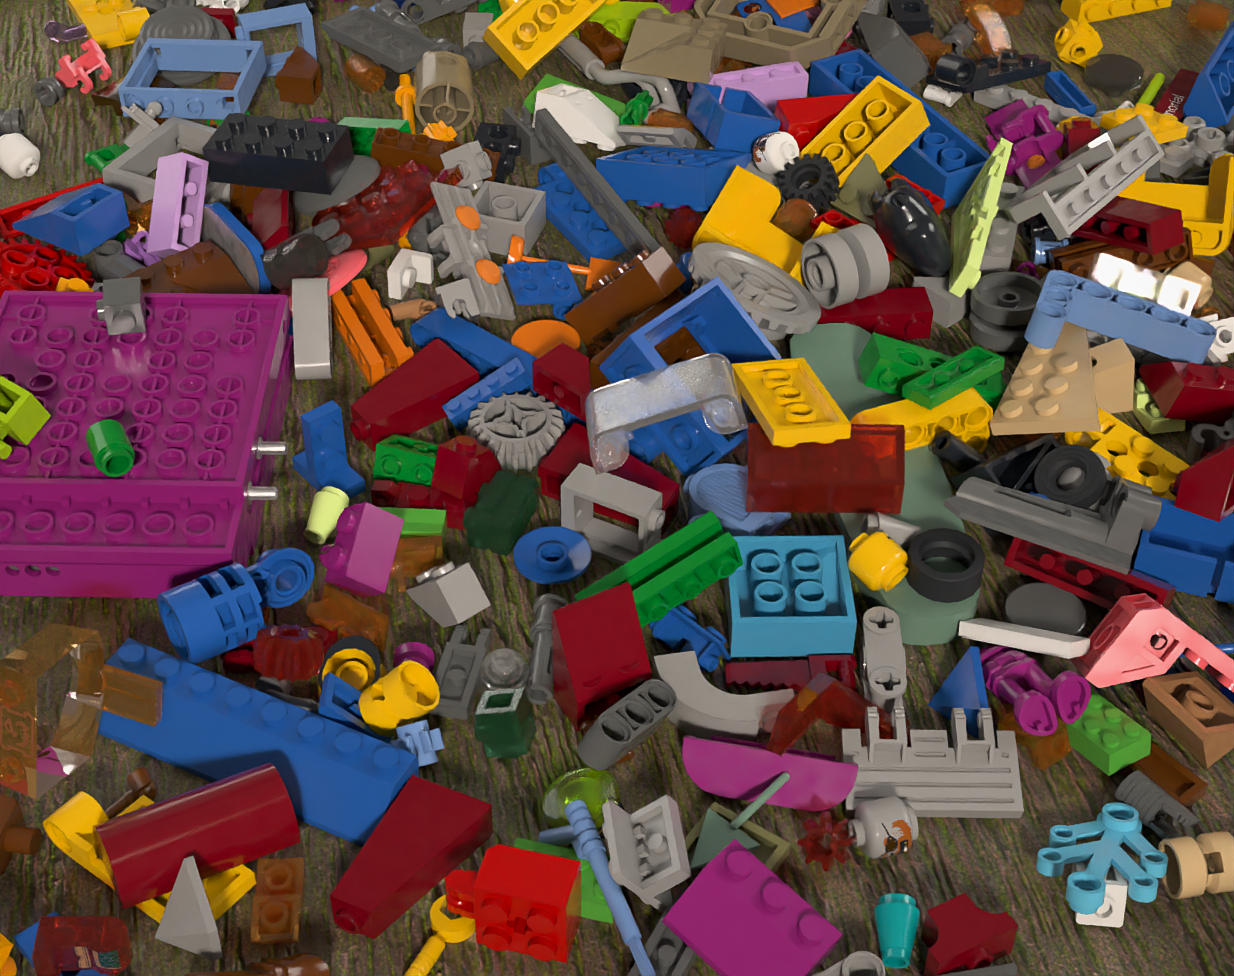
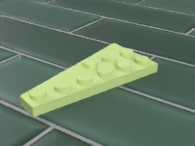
M1001 138L951 218V250L953 258L950 269L949 292L960 298L967 288L972 290L981 276L979 269L992 220L999 209L997 201L1013 143L1004 138Z

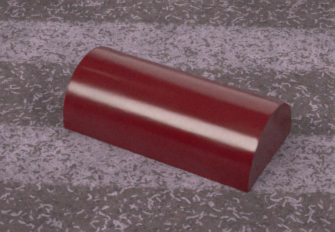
M271 762L92 826L95 844L123 909L171 892L184 858L194 856L200 878L203 880L301 842L291 799L279 772Z

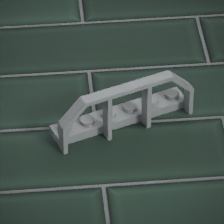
M1139 114L1105 132L1066 157L1002 209L1010 222L1019 224L1042 212L1048 226L1060 241L1070 236L1165 154L1142 115ZM1133 137L1117 151L1115 150L1114 146ZM1101 163L1089 174H1086L1085 170ZM1071 187L1056 201L1053 202L1050 198L1053 195Z

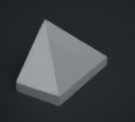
M194 856L184 858L155 938L214 961L223 958L219 934Z

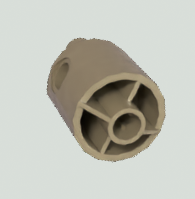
M428 51L422 55L421 60L417 63L414 71L415 113L420 123L425 127L428 123H439L440 120H443L447 127L452 126L457 131L470 122L474 113L472 72L468 65V60L464 56L449 51Z

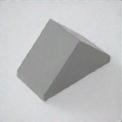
M913 277L912 287H925L934 311L932 319L934 322L947 329L971 313V289L967 288L960 298L949 292V278Z

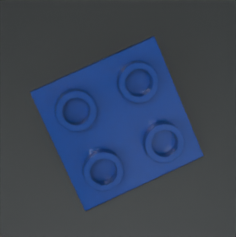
M551 260L535 263L519 261L502 264L517 305L550 304L553 306L552 312L554 316L561 320H566L564 315L573 308V304L580 303L583 300L566 261Z

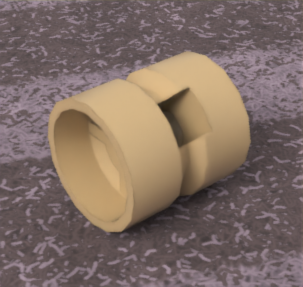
M1219 831L1200 834L1196 837V840L1189 836L1163 839L1159 843L1158 850L1168 856L1167 872L1165 876L1161 877V882L1171 898L1197 897L1202 895L1205 890L1211 894L1234 891V837L1229 832Z

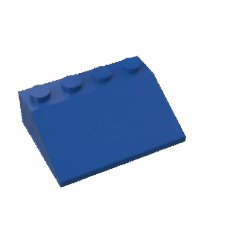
M639 146L597 158L596 169L623 202L636 200V205L639 206L654 205V202L662 203L663 208L670 209L687 205L690 206L691 211H707L709 206L715 203L735 167L738 165L745 169L752 160V153Z

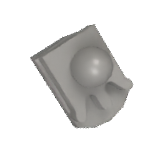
M153 101L143 111L134 103L129 109L122 105L121 109L138 122L123 139V143L131 148L159 126L154 119L157 115L161 114L162 106L159 102Z

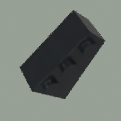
M1049 433L1000 453L950 478L957 490H959L964 481L974 476L1025 493L1032 491L1038 494L1034 482L1036 468L1045 455L1061 446L1053 434ZM984 527L991 538L1005 534Z

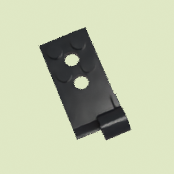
M1015 49L1002 50L999 55L983 54L981 59L978 60L946 53L939 58L933 73L926 77V83L962 93H970L1045 75L1051 72V62L1039 59L1040 56L1037 54L1020 55L1019 51Z

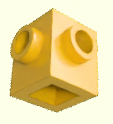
M1071 18L1065 26L1059 28L1054 38L1058 57L1066 63L1074 62L1084 68L1088 67L1103 47L1098 32L1085 21L1079 23Z

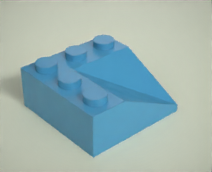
M844 535L733 536L737 541L743 565L737 568L729 577L723 578L730 657L853 655L857 619Z

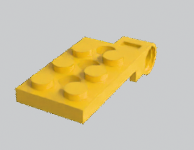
M1098 408L1101 431L1065 432L1067 445L1084 446L1106 458L1112 464L1106 467V469L1113 478L1120 475L1122 478L1151 487L1152 496L1176 500V496L1171 493L1173 492L1174 482L1181 470L1184 471L1190 465L1105 410ZM1108 451L1117 452L1119 455L1114 456L1110 454ZM1139 471L1147 472L1151 476L1146 477L1142 475Z
M80 791L43 821V827L49 838L61 851L114 889L95 844L92 829L93 825L109 819L103 808L93 797ZM142 795L118 816L149 806L155 802ZM243 864L201 880L214 920L216 921L256 884L254 872ZM171 892L135 906L160 924Z

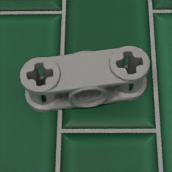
M879 606L868 609L863 616V636L859 644L860 679L863 682L865 710L867 707H877L879 723H891L890 717L893 708L903 707L902 695L905 693L907 685L905 647L902 646L899 616L893 610Z

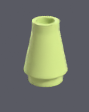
M326 486L321 491L315 493L307 527L303 533L310 542L324 544L329 534L335 529L338 518L344 511V508L349 507V498L342 490Z

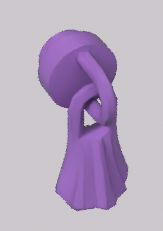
M141 230L132 239H126L122 246L126 255L138 263H142L144 260L147 267L161 261V259L156 255L146 252L149 232ZM143 236L146 237L145 243L139 241Z

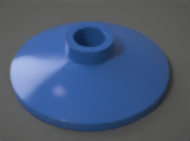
M558 526L542 527L528 532L518 540L513 551L514 564L524 577L537 583L550 585L567 583L580 577L588 569L592 557L591 547L581 534Z

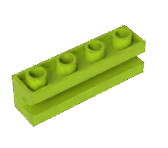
M618 1L611 5L604 4L587 22L601 23L613 35L620 38L623 43H629L636 19L642 10L646 11L648 8L661 9L664 14L670 13L659 3ZM578 29V30H577L575 33H573V34L579 39V29Z

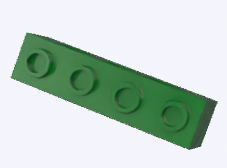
M873 332L858 359V364L864 386L902 397V385L954 357ZM1000 371L973 386L993 409V415L1006 390V385Z

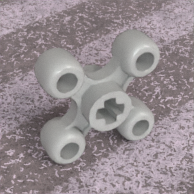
M1189 116L1182 122L1188 125L1186 137L1167 143L1168 146H1176L1184 152L1195 155L1194 164L1200 167L1211 168L1213 161L1217 157L1224 154H1234V130L1225 137L1224 132L1221 130L1206 127V123L1202 118Z

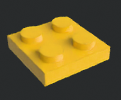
M1143 103L1136 104L1135 107L1127 109L1118 108L1114 112L1102 114L1100 121L1101 127L1111 130L1141 114L1158 144L1185 138L1188 130V125L1177 121L1178 118L1176 116L1160 114L1154 111L1151 105Z

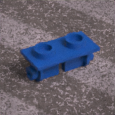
M681 604L668 611L662 619L650 623L649 628L652 630V635L674 652L685 640L687 643L679 652L695 650L701 672L705 670L709 673L713 672L719 664V656L728 662L731 660L724 646L726 643L724 636L710 625L705 629L698 625L696 617Z

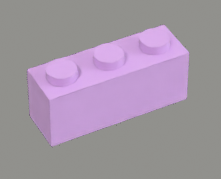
M184 152L158 158L147 253L165 258L200 242L208 161Z

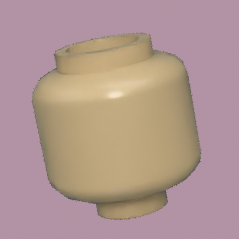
M1188 261L1167 268L1161 277V280L1164 282L1162 295L1181 310L1200 309L1213 293L1211 276Z

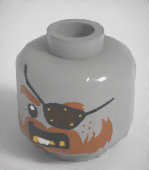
M896 796L869 800L858 804L855 811V819L848 822L849 836L853 846H861L862 851L870 859L906 853L910 850L913 840L918 838V822L912 806L909 804L905 805Z

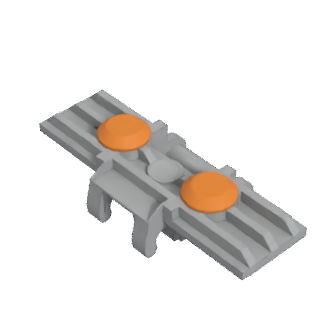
M432 181L430 187L444 225L430 233L427 237V242L430 248L437 247L441 242L444 251L450 252L449 257L437 268L440 278H446L451 272L456 281L468 277L480 316L513 321L516 316L513 311L512 300L502 276L504 270L503 267L497 266L492 262L487 248L488 239L485 234L488 231L487 224L482 223L470 189Z

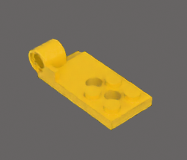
M66 0L89 39L93 38L101 50L134 43L143 23L150 17L146 7L132 8L133 3L131 0Z
M804 357L731 364L734 384L772 445L793 447L798 443L815 441L828 444L835 442L836 439L850 438L851 423Z

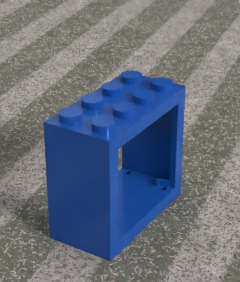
M718 276L629 335L599 366L602 373L686 480L691 474H696L705 467L715 465L760 431L762 427L754 416L725 438L654 347L685 326L729 383L734 385L736 391L739 390L734 384L731 364L783 359Z

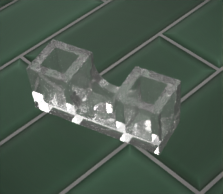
M1098 252L1095 254L1086 278L1190 315L1201 287L1200 285Z

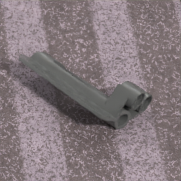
M973 476L963 482L956 496L945 499L943 505L958 518L1127 575L1130 570L1132 554L1140 536L1139 532L1140 530L1149 532L1154 528L1160 516L1162 501L1160 498L1152 496L1151 487L1115 476L1112 481L1107 480L1106 485H1109L1105 499L1101 498L1099 513L1003 487Z

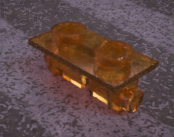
M328 584L324 585L323 599L319 602L313 601L307 607L306 614L310 616L312 623L320 624L331 631L338 628V635L342 637L353 635L365 637L371 640L381 652L385 651L389 616Z

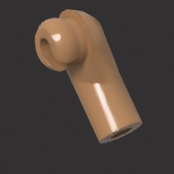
M421 298L388 306L392 322L408 318L418 321L435 308H438L433 301Z

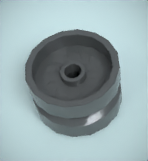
M996 272L980 277L971 293L972 310L969 319V334L972 339L981 346L995 351L1015 352L1025 350L1029 342L1025 339L1024 334L1044 283L1033 276L1019 272Z

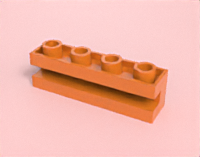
M365 278L351 281L353 295L345 296L341 289L331 295V320L372 389L413 357L414 352L410 346H405L400 328H394L392 325L389 310L381 307L376 289L371 290Z

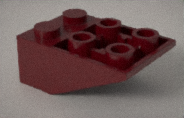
M628 582L605 589L598 594L552 611L554 699L575 729L580 731V724L584 720H590L592 715H601V713L647 680H650L652 675L632 588Z

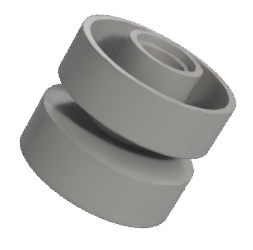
M860 223L841 229L836 234L828 233L809 239L803 245L801 253L803 276L808 290L823 308L832 309L850 303L855 298L862 299L881 293L886 289L890 277L888 255L881 238L871 226Z

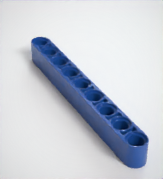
M435 308L410 326L411 336L421 349L439 338L479 372L480 381L516 357L533 381L532 362L538 358L457 315L455 319L450 318L444 308ZM533 384L518 392L519 395H526L531 392L534 398L542 396L533 391ZM591 386V419L587 422L555 404L556 409L561 411L565 428L570 429L573 423L580 424L647 465L664 452L629 406H625L592 390Z

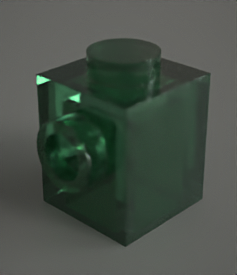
M525 687L484 691L474 713V732L477 741L483 744L486 757L512 759L521 755H527L537 729Z

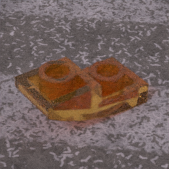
M988 0L970 2L966 5L963 12L971 20V23L979 29L975 40L986 54L999 55L1002 50L1013 49L1002 19Z
M304 857L258 859L256 896H253L252 944L300 941L306 864Z

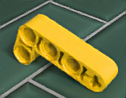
M972 386L931 410L908 399L861 411L850 420V435L870 459H879L932 444L934 438L942 431L951 432L982 453L988 444L991 429L989 423L993 418V409Z

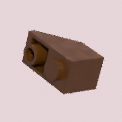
M296 46L290 57L286 58L282 69L276 73L275 86L279 89L280 101L314 105L323 91L320 64L303 47Z

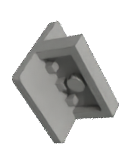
M666 794L638 811L628 814L613 801L609 800L602 804L605 822L602 825V830L608 841L610 854L608 862L609 872L616 883L624 885L638 895L645 904L652 905L661 913H664L665 909H670L673 904L670 888L692 877L678 804Z

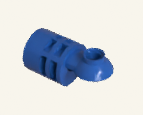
M290 547L270 549L262 553L254 565L244 568V566L236 562L158 594L157 604L160 617L175 652L180 659L196 665L268 634L269 628L264 623L261 609L265 607L282 608L300 600L310 589L313 582L314 564L311 557L300 549Z

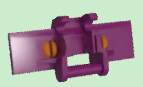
M1020 99L984 118L997 142H995L992 135H987L985 141L991 152H993L1001 138L1013 143L1005 174L1017 176L1026 190L1061 162L1055 150L1064 144L1065 137L1052 124L1048 117L1049 111L1044 105L1028 108L1024 100ZM1041 130H1042L1043 133H1044V135L1035 138V136H1037V135H1039V134L1042 133V132H1041Z

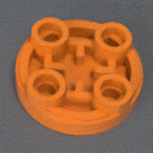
M536 320L519 327L511 338L512 345L536 358L541 357L562 342L580 352V336L578 332L570 325L556 320Z

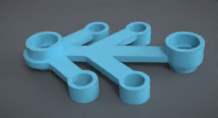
M1115 802L1106 804L1102 808V812L1097 815L1096 821L1070 826L1055 825L1051 827L1048 841L1050 848H1042L1038 851L1036 870L1042 875L1057 877L1063 874L1065 864L1090 860L1085 871L1074 872L1068 876L1065 894L1066 900L1073 911L1089 915L1097 912L1098 908L1104 903L1106 890L1104 879L1111 864L1129 882L1127 891L1129 897L1138 902L1148 903L1156 899L1158 880L1156 878L1166 875L1168 856L1164 852L1156 850L1141 835L1142 822L1139 819L1138 811L1128 804ZM1102 836L1101 840L1076 845L1077 840ZM1121 843L1127 844L1140 856L1139 865L1120 847Z

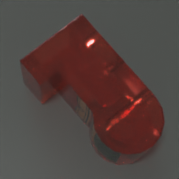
M40 916L32 954L37 976H60L61 971L91 969L100 974L111 975L125 970L131 963L133 949L128 928L124 921L119 918L110 916Z

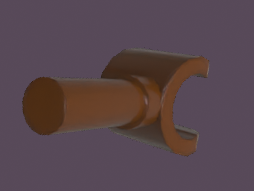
M147 768L135 769L128 775L127 783L130 790L104 810L109 820L127 806L133 804L142 795H145L150 800L156 797L157 787Z

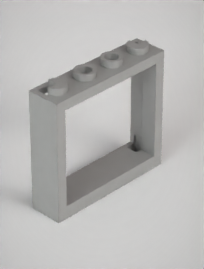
M172 116L102 169L103 185L122 191L127 204L152 211L155 179L146 176L157 168L158 158L175 154L181 148L204 155L202 148L217 129ZM210 182L206 186L204 204L220 202L227 207L230 203V184Z

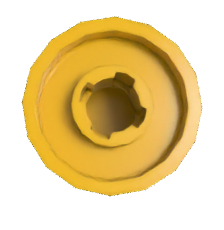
M412 660L404 661L391 670L384 678H380L360 694V713L365 723L377 734L384 737L397 735L396 728L413 723L414 720L420 719L439 704V686L434 676L426 667Z

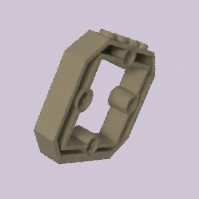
M696 0L693 13L696 19L703 20L706 17H713L719 19L720 23L728 24L724 49L725 57L762 66L798 61L806 69L811 67L812 61L836 54L868 0H821L822 12L808 33L773 25L771 15L766 12H753L746 18L730 15L737 3L744 0Z

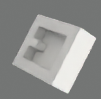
M402 248L387 270L389 297L401 300L408 288L414 286L415 281L431 284L434 280L433 256L428 253Z
M1090 860L1073 863L1072 873L1085 871ZM1112 864L1104 879L1106 890L1103 905L1093 914L1085 915L1075 912V919L1078 924L1121 927L1123 925L1128 885L1126 878Z

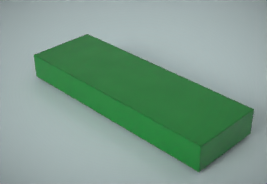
M976 345L902 385V397L931 410L1003 370L1004 357Z

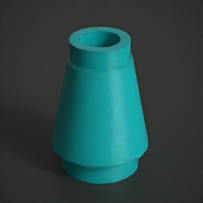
M900 893L885 894L879 898L878 905L873 910L881 960L884 966L889 968H906L910 965L920 910L916 907L915 899L909 895Z

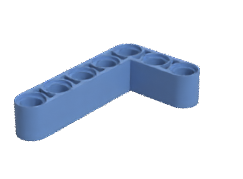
M1051 270L1046 277L1024 334L1025 339L1030 344L1042 349H1051L1056 346L1065 321L1114 339L1122 338L1125 343L1181 363L1193 362L1202 365L1217 335V330L1213 325L1204 320L1066 271Z

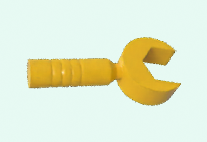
M446 895L441 896L433 903L430 909V922L434 935L429 937L404 976H427L445 949V942H462L475 932V919L461 917L450 920L444 914L447 906Z

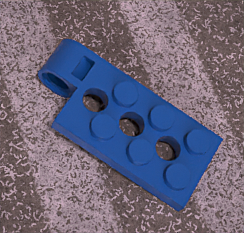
M556 162L538 170L540 186L533 189L546 191V218L589 263L591 257L606 260L627 251Z

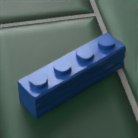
M1062 70L1046 73L1043 88L1058 105L1065 108H1074L1079 113L1090 117L1096 114L1097 106Z
M516 357L442 405V408L459 432L468 426L471 411L477 410L478 403H488L491 396L499 398L503 392L506 395H514L516 390L520 392L533 384V381Z

